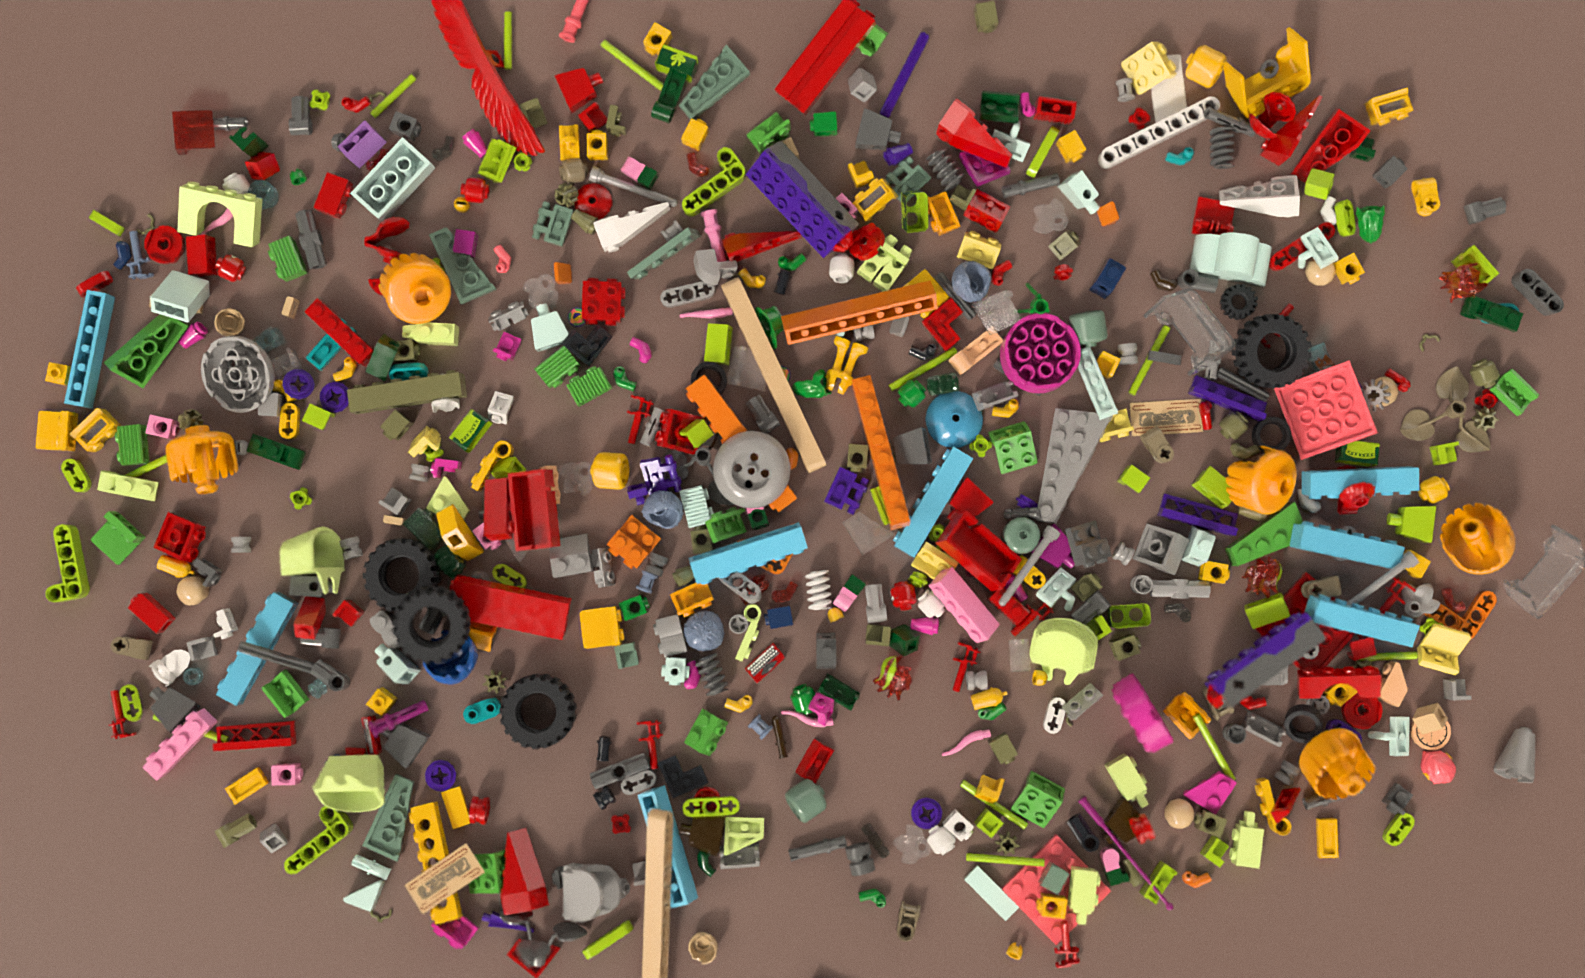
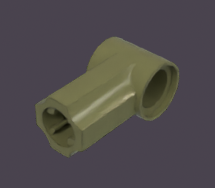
M248 813L214 832L223 848L238 841L241 836L257 828V821L254 816Z

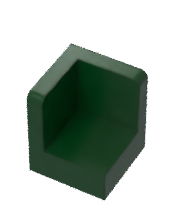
M1366 137L1358 148L1350 152L1349 157L1365 162L1373 159L1376 150L1372 149L1374 140Z
M902 624L891 629L889 646L905 657L918 650L920 635L906 624Z

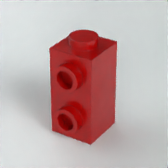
M149 593L136 594L128 606V609L155 633H164L176 619Z
M305 596L293 624L295 637L315 640L326 614L325 598Z

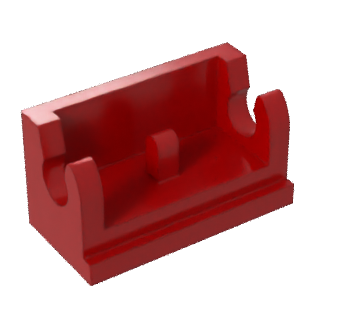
M205 234L186 237L188 275H198V277L216 276L215 238Z

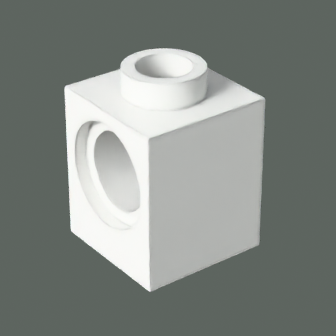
M956 809L942 822L960 841L963 839L967 840L973 833L972 829L974 826ZM957 822L964 823V828L961 831H957L954 828Z

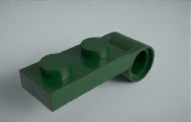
M669 69L658 101L654 103L652 108V118L670 124L688 79V74Z
M1466 295L1460 311V315L1465 318L1479 319L1512 332L1518 331L1524 314L1473 295Z
M252 434L246 450L249 453L297 470L301 469L306 455L305 451L257 434Z

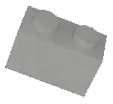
M1146 524L1132 559L1175 575L1189 539L1179 533Z
M588 534L560 538L561 547L549 548L553 578L594 571Z

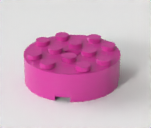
M1046 313L1031 314L1016 322L1005 335L1000 348L1001 366L1008 379L1024 391L1039 394L1054 391L1068 381L1078 368L1081 357L1080 343L1072 327L1061 321L1059 317ZM1037 350L1042 351L1043 354H1044V357H1043V356H1040V355L1037 353Z
M1134 673L1112 684L1113 689L1111 690L1114 699L1120 705L1121 712L1136 731L1135 734L1138 740L1143 744L1147 752L1155 753L1174 742L1163 719Z

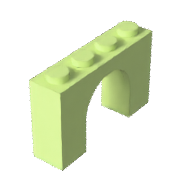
M192 181L180 186L178 232L191 235L202 233L204 231L207 205L209 202H218L226 206L234 217V244L254 247L260 243L262 198H257L256 195L245 193L244 195L237 194L236 190L231 189L219 190L217 186L212 185L200 186L198 182Z

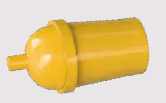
M164 554L158 560L157 569L172 574L177 578H184L189 574H195V571L191 570V565L186 561H181Z
M990 687L985 691L970 695L974 710L998 706L1002 702L1003 696L1007 695V691L1001 692L998 688Z

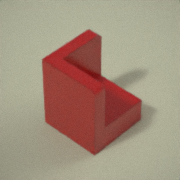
M594 102L578 114L580 121L589 133L599 130L607 124L608 118L601 111L597 102Z
M261 152L245 161L251 179L265 180L280 171L274 153Z
M344 600L332 615L340 617L350 627H353L365 611L352 600Z
M1358 634L1359 639L1349 642L1351 651L1347 652V656L1354 661L1377 655L1373 637Z

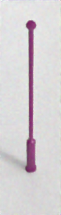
M1081 797L1078 803L1084 807L1098 826L1103 827L1147 883L1151 885L1152 881L1104 824V819L1090 804L1087 797ZM1154 885L1152 889L1165 903L1166 909L1171 911L1174 908L1173 904L1169 903Z

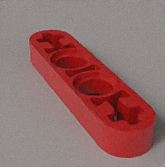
M1324 222L1317 226L1321 232L1323 229L1328 228L1329 232L1324 234L1327 240L1334 236L1335 227L1331 223ZM1301 237L1270 257L1269 268L1271 270L1280 271L1298 260V256L1293 257L1289 254L1290 247L1298 249V256L1307 251V248L1301 241ZM1285 256L1286 259L1282 261L1280 265L1274 264L1276 259L1278 260L1281 257Z

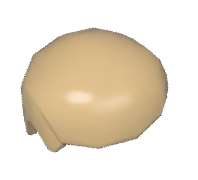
M1313 258L1307 262L1305 274L1309 282L1314 285L1324 286L1332 281L1335 275V265L1333 263L1320 269Z
M227 308L221 310L215 316L214 325L222 336H238L245 327V319L239 311Z
M1380 377L1375 380L1374 386H1377L1381 380L1383 381L1380 386L1381 389L1386 385L1389 387L1383 392L1391 393V396H1384V399L1390 401L1389 404L1381 402L1385 407L1396 400L1399 391L1396 383L1391 378ZM1371 390V394H1368V398H1371V401H1376V397L1380 396L1379 392L1376 393V390Z
M198 575L182 579L178 583L176 591L179 600L189 606L199 604L209 595V587L203 586L206 579Z
M1178 798L1171 800L1166 805L1164 816L1171 827L1183 829L1188 827L1194 820V809L1188 801Z
M706 932L694 934L689 941L688 947L692 959L700 961L701 964L711 963L717 955V940Z

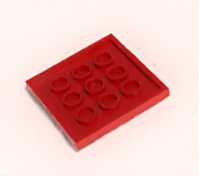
M1304 572L1283 595L1290 615H1295L1298 612L1303 614L1305 612L1309 599L1302 595L1301 587L1305 582L1315 580L1307 572ZM1330 597V600L1335 601V597ZM1286 618L1255 628V630L1263 637L1269 636V631L1277 625L1285 624L1284 620ZM1315 623L1326 637L1325 640L1318 644V655L1313 659L1301 656L1292 664L1298 669L1305 667L1322 669L1327 667L1356 633Z

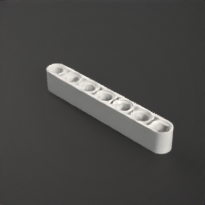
M1207 97L1105 148L1098 157L1099 165L1102 168H1110L1207 120L1204 117L1205 105L1209 104L1213 109L1219 110V100L1215 97ZM1189 113H1194L1196 119H1191ZM1172 121L1178 122L1179 128H1175L1172 125ZM1155 129L1161 130L1163 135H1156ZM1139 137L1146 141L1145 145L1138 142ZM1121 146H1126L1129 149V153H1124L1121 150ZM1109 154L1112 157V161H1106L1104 155Z

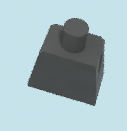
M864 108L855 148L885 150L887 141L899 144L901 132L890 130L892 125L891 119Z
M917 428L893 438L894 446H891L890 449L893 458L896 457L897 464H932L926 428Z
M291 575L289 595L325 596L318 576ZM328 581V593H333V582ZM313 583L318 584L317 590L312 588Z
M816 633V669H836L835 633Z
M156 687L150 693V696L156 701L151 706V710L171 733L180 724L183 725L187 721L185 718L191 712H196L200 707L198 703L172 688H168L163 692L159 687Z
M405 723L398 724L396 729L380 733L388 738L384 749L404 768L411 766L431 736Z

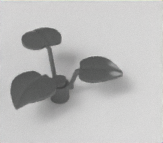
M710 428L714 435L703 443V445L709 447L697 449L695 457H692L689 463H687V457L683 452L671 450L660 458L661 464L666 463L665 456L671 454L673 460L676 461V470L681 481L688 476L687 467L691 466L695 461L700 466H708L713 475V468L710 464V450L712 448L717 451L722 445L720 441L722 436L719 432L715 434ZM669 471L664 472L665 478L670 479ZM715 481L709 484L708 494L715 503L735 505L721 494Z
M503 909L499 912L501 920L507 924L518 925L523 922L526 924L529 939L520 941L517 944V951L528 967L530 965L539 967L545 964L546 956L550 953L551 944L556 937L559 941L568 942L588 934L586 929L576 923L561 922L553 927L554 934H552L548 944L542 941H533L528 920L533 917L532 911L504 915Z

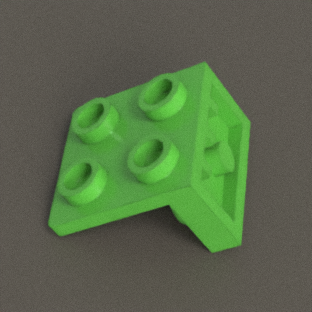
M776 112L749 132L747 138L758 152L762 154L765 149L774 145L779 140H785L790 135L789 119L783 121Z
M1025 421L988 432L989 438L995 447L1001 474L1037 464L1031 430Z
M108 511L103 516L108 521L91 538V541L115 564L121 565L146 537L119 512Z
M1031 770L1027 776L1025 788L1011 806V811L1045 828L1063 803L1065 788Z
M505 849L491 854H474L484 873L469 883L470 893H501L504 882L502 875L506 863Z

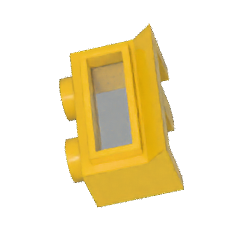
M1408 87L1374 97L1365 103L1371 126L1375 124L1383 126L1397 118V121L1405 119L1413 111L1408 96Z
M878 178L874 179L869 184L870 188L865 193L862 190L854 197L855 201L852 204L858 209L865 221L872 220V216L875 213L883 210L889 201L898 197L883 178L880 180Z
M96 408L69 435L76 439L86 451L97 452L103 448L104 442L108 438L110 439L115 436L117 427L121 425L107 410Z

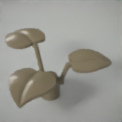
M1458 366L1442 374L1436 383L1437 395L1442 399L1449 398L1451 403L1446 407V412L1429 420V415L1425 411L1419 409L1412 410L1406 414L1400 427V431L1405 437L1415 441H1423L1429 439L1435 432L1431 423L1445 416L1452 419L1459 417V429L1461 431L1456 434V442L1459 441L1458 447L1469 453L1491 449L1486 431L1482 430L1481 427L1477 429L1474 426V421L1466 422L1463 427V418L1465 417L1464 413L1467 407L1461 400L1468 395L1469 385Z

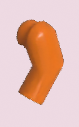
M792 447L786 450L790 461V471L797 466L799 457L798 451Z
M1186 871L1182 875L1184 883L1194 888L1211 882L1207 872L1197 876L1190 871Z

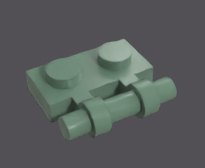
M910 156L904 161H900L898 167L892 173L889 172L885 179L889 185L892 183L895 186L893 190L898 195L897 199L900 202L901 192L921 190L931 180V177L919 165L914 169L910 167L914 162ZM905 172L907 176L900 181L897 177ZM913 193L909 194V195L906 197V203H907L915 194H913Z
M543 201L542 207L539 208L537 213L539 214L537 222L532 229L534 230L532 238L539 240L541 233H544L545 242L563 247L574 210L555 204L553 211H550V203ZM546 217L551 218L548 228L543 226Z

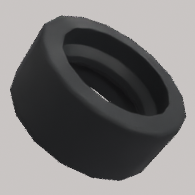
M715 362L700 363L691 374V384L698 380V376L702 371L712 369L720 376V385L717 391L721 395L727 387V376L724 369Z
M1268 417L1254 425L1251 439L1253 444L1257 445L1259 451L1263 453L1265 450L1259 446L1282 451L1291 440V430L1284 420L1278 417ZM1274 424L1281 429L1282 439L1278 445L1267 446L1262 442L1260 432L1265 425Z
M1299 704L1288 710L1285 716L1284 729L1292 740L1299 743H1308L1315 736L1322 733L1323 718L1315 707ZM1299 715L1312 718L1315 721L1314 730L1301 732L1292 726L1293 718Z

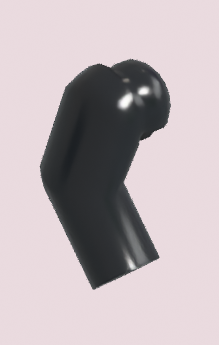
M929 344L923 349L912 346L908 354L925 361L937 354V346Z

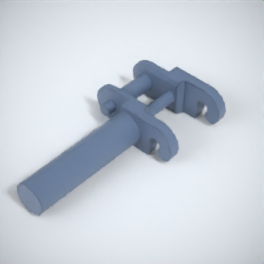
M137 231L129 232L134 262L130 261L126 264V266L130 267L131 273L128 278L135 280V278L146 279L154 277L153 273H149V275L142 274L141 265L145 262H150L151 258H142ZM134 266H138L139 273L135 274Z

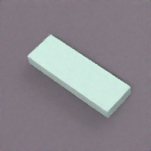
M978 865L964 878L1005 921L1019 908Z

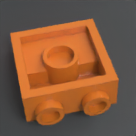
M631 515L607 543L610 547L608 551L616 557L618 555L625 559L623 563L630 569L633 567L638 569L662 538Z

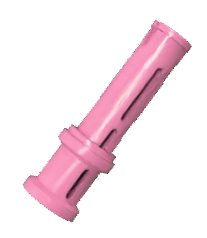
M717 209L704 211L700 214L704 219L706 227L704 231L709 236L711 249L715 250L717 262L727 261L720 236L721 225L718 224L716 216L718 213Z

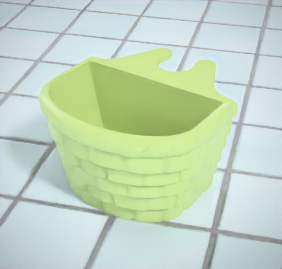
M318 527L284 541L280 547L281 575L317 574L324 594L329 592L327 582L330 577L333 582V593H338L341 573L345 571L343 548L339 542L341 541L340 537L330 528Z
M1051 618L1040 622L1034 629L1029 655L1033 663L1042 665L1043 671L1048 676V681L1053 678V669L1060 668L1066 671L1064 683L1070 685L1079 673L1094 669L1098 639L1088 626L1070 618Z
M378 755L329 756L325 767H323L319 778L316 780V784L313 785V790L321 803L330 809L344 812L376 810L385 803L383 764Z

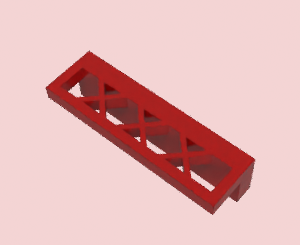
M295 721L217 726V742L213 743V751L297 744ZM290 725V737H284L278 732L282 726ZM264 727H268L273 732L269 738H264L259 734ZM246 728L254 733L249 740H245L240 735ZM222 730L232 732L234 734L233 738L230 741L222 742Z

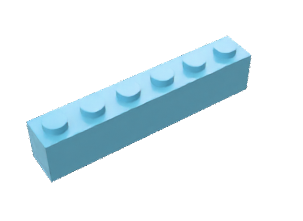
M91 290L86 292L64 401L65 404L93 409L115 297L112 295Z
M955 447L945 451L942 456L944 462L941 467L939 465L936 466L932 473L935 477L931 483L927 482L922 490L924 492L922 499L917 498L912 507L915 510L912 515H909L910 526L904 527L902 532L898 531L893 538L895 542L893 546L913 558L916 556L973 460L972 457Z
M1401 466L1302 471V494L1308 495L1309 499H1321L1323 495H1327V498H1339V495L1346 487L1355 483L1366 482L1375 486V493H1381V495L1390 496L1393 495V492L1409 495L1411 491H1419V468Z
M1302 521V524L1293 525L1289 546L1292 548L1388 569L1395 567L1403 558L1405 547L1397 545L1396 541L1385 540V542H1381V538L1369 536L1367 539L1361 533L1352 532V535H1349L1347 530L1336 529L1331 531L1330 526L1319 525L1318 528L1314 527V523Z
M798 522L689 557V562L696 583L703 585L710 583L714 578H726L730 576V573L736 571L739 573L745 572L751 566H763L767 564V561L773 559L775 561L782 560L786 557L785 555L792 553L793 555L800 554L808 547L802 527Z
M273 592V594L266 598V606L256 616L255 621L257 622L255 626L247 632L246 642L267 649H274L299 604L280 592ZM237 650L236 655L238 656L228 666V674L225 679L223 678L217 686L219 690L216 693L217 696L235 706L243 704L267 661Z
M1319 594L1318 597L1312 595L1309 597L1304 613L1307 612L1317 624L1413 647L1420 625L1413 623V619L1402 615L1401 618H1398L1396 614L1388 611L1382 614L1380 610L1369 607L1368 610L1363 609L1364 606L1357 603L1347 605V602L1336 598L1335 601H1332L1330 597Z
M665 785L648 789L638 795L646 825L648 814L653 808L673 813ZM674 814L671 908L688 905L698 898Z

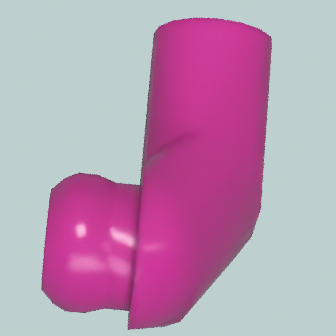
M1021 93V112L1025 116L1031 117L1035 113V107L1030 103L1029 93Z
M633 337L629 345L639 350L640 362L648 363L652 356L649 345Z
M695 660L686 664L690 666L689 678L684 682V686L688 690L696 688L701 678V674H698L699 668L696 667Z

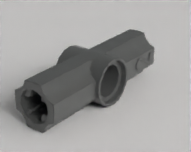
M311 209L298 211L295 215L300 231L299 241L303 250H305L308 266L311 270L324 268L327 266L322 248L323 238L319 229H317L314 213Z
M644 752L590 773L591 782L594 788L598 789L613 782L623 780L626 777L649 769V761ZM622 766L625 774L617 775L615 767Z

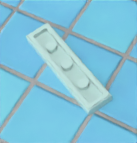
M1091 347L1082 348L1078 370L1097 415L1102 420L1117 414L1118 410Z

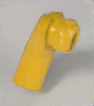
M746 268L738 272L748 287L761 288L766 282V278L763 275L751 276Z
M346 357L343 370L333 373L334 380L339 382L352 377L357 367L356 360L352 357Z
M274 380L272 391L284 393L287 403L296 400V398H291L285 393L282 386L283 380Z
M1009 400L1003 408L993 406L992 416L1011 417L1019 409L1018 400Z
M749 695L743 696L738 701L727 698L724 707L741 713L752 706L753 699Z

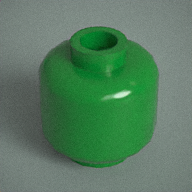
M908 380L899 388L898 394L900 397L898 400L905 407L909 405L915 408L925 399L926 389L918 380Z
M806 684L794 687L790 695L794 709L804 714L813 712L809 710V704L815 696L814 689Z

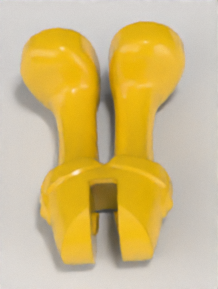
M835 336L834 344L837 346V355L832 369H828L825 376L827 379L826 389L832 391L838 377L842 380L841 383L839 382L837 393L844 395L848 387L852 385L853 377L851 375L857 359L860 355L866 354L869 348L853 342L848 361L842 371V364L851 341Z

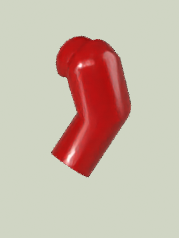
M367 96L359 101L349 97H344L341 101L345 109L355 113H359L372 104Z
M1210 401L1201 402L1198 409L1202 427L1204 430L1212 429L1210 413L1212 403Z
M1248 695L1240 701V704L1249 710L1267 706L1265 697L1254 699Z

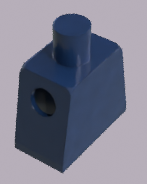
M1108 258L1089 291L1106 299L1116 287L1126 267Z

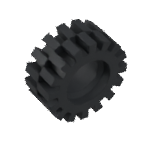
M1236 284L1224 291V294L1220 297L1222 298L1220 300L1222 307L1220 308L1221 311H1225L1223 313L1225 316L1229 315L1228 318L1239 320L1248 317L1256 310L1254 308L1257 307L1258 303H1256V300L1258 298L1254 296L1256 292L1251 291L1250 286L1245 287L1246 284ZM1235 295L1244 297V308L1237 309L1232 305V298Z

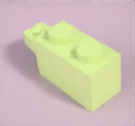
M430 322L405 325L402 329V337L413 339L419 344L458 346L459 327L456 324Z
M1122 754L1106 763L1105 767L1123 798L1127 801L1131 799L1132 802L1136 800L1141 808L1149 805L1144 796L1147 793V787L1145 786L1147 781L1142 773L1138 774L1135 768L1137 764L1132 756L1129 757L1126 754Z
M1244 810L1243 820H1239V824H1236L1232 830V840L1234 842L1233 848H1230L1229 858L1237 866L1259 868L1264 829L1258 827V823L1255 822V813L1252 811Z
M1071 866L1067 905L1076 913L1077 924L1086 925L1087 914H1091V911H1094V906L1098 904L1096 886L1099 887L1100 875L1094 868Z

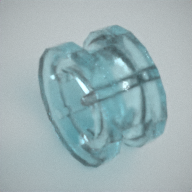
M189 668L184 672L183 680L188 685H197L203 680V672L199 668ZM192 673L197 674V678L190 679L189 675H192Z
M319 679L314 680L313 683L308 685L309 692L317 699L327 693V687Z

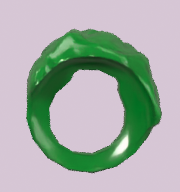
M1384 205L1382 207L1366 206L1360 209L1356 207L1359 235L1370 244L1376 242L1382 233L1383 217L1385 215Z
M818 369L814 373L812 380L797 381L792 384L791 388L796 395L803 398H822L832 393L826 389L827 379L823 369Z

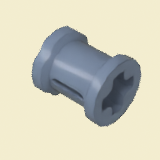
M642 570L643 575L636 588L652 594L651 589L655 579H658V575Z
M760 714L747 726L759 734L761 740L773 728V726H769L761 719Z

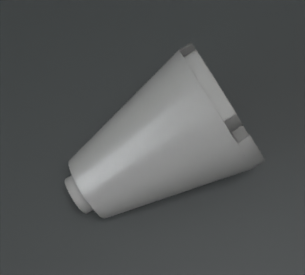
M1520 727V729L1514 730L1494 765L1493 770L1496 774L1510 780L1511 777L1518 779L1517 782L1533 783L1535 779V734L1532 733L1530 728Z

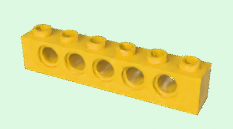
M438 801L410 808L409 818L415 827L413 836L419 846L418 859L422 862L424 868L422 873L432 867L431 860L433 857L441 861L449 855ZM425 819L430 822L428 830L424 829L422 825ZM429 838L433 839L434 841V847L432 849L428 848L427 846V840ZM457 891L446 898L447 905L445 907L439 903L430 909L431 918L435 920V924L463 917Z

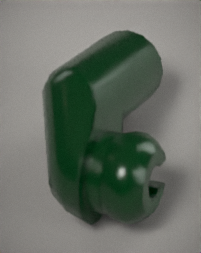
M699 851L697 854L698 867L711 877L716 872V869L709 864L708 857L711 854Z

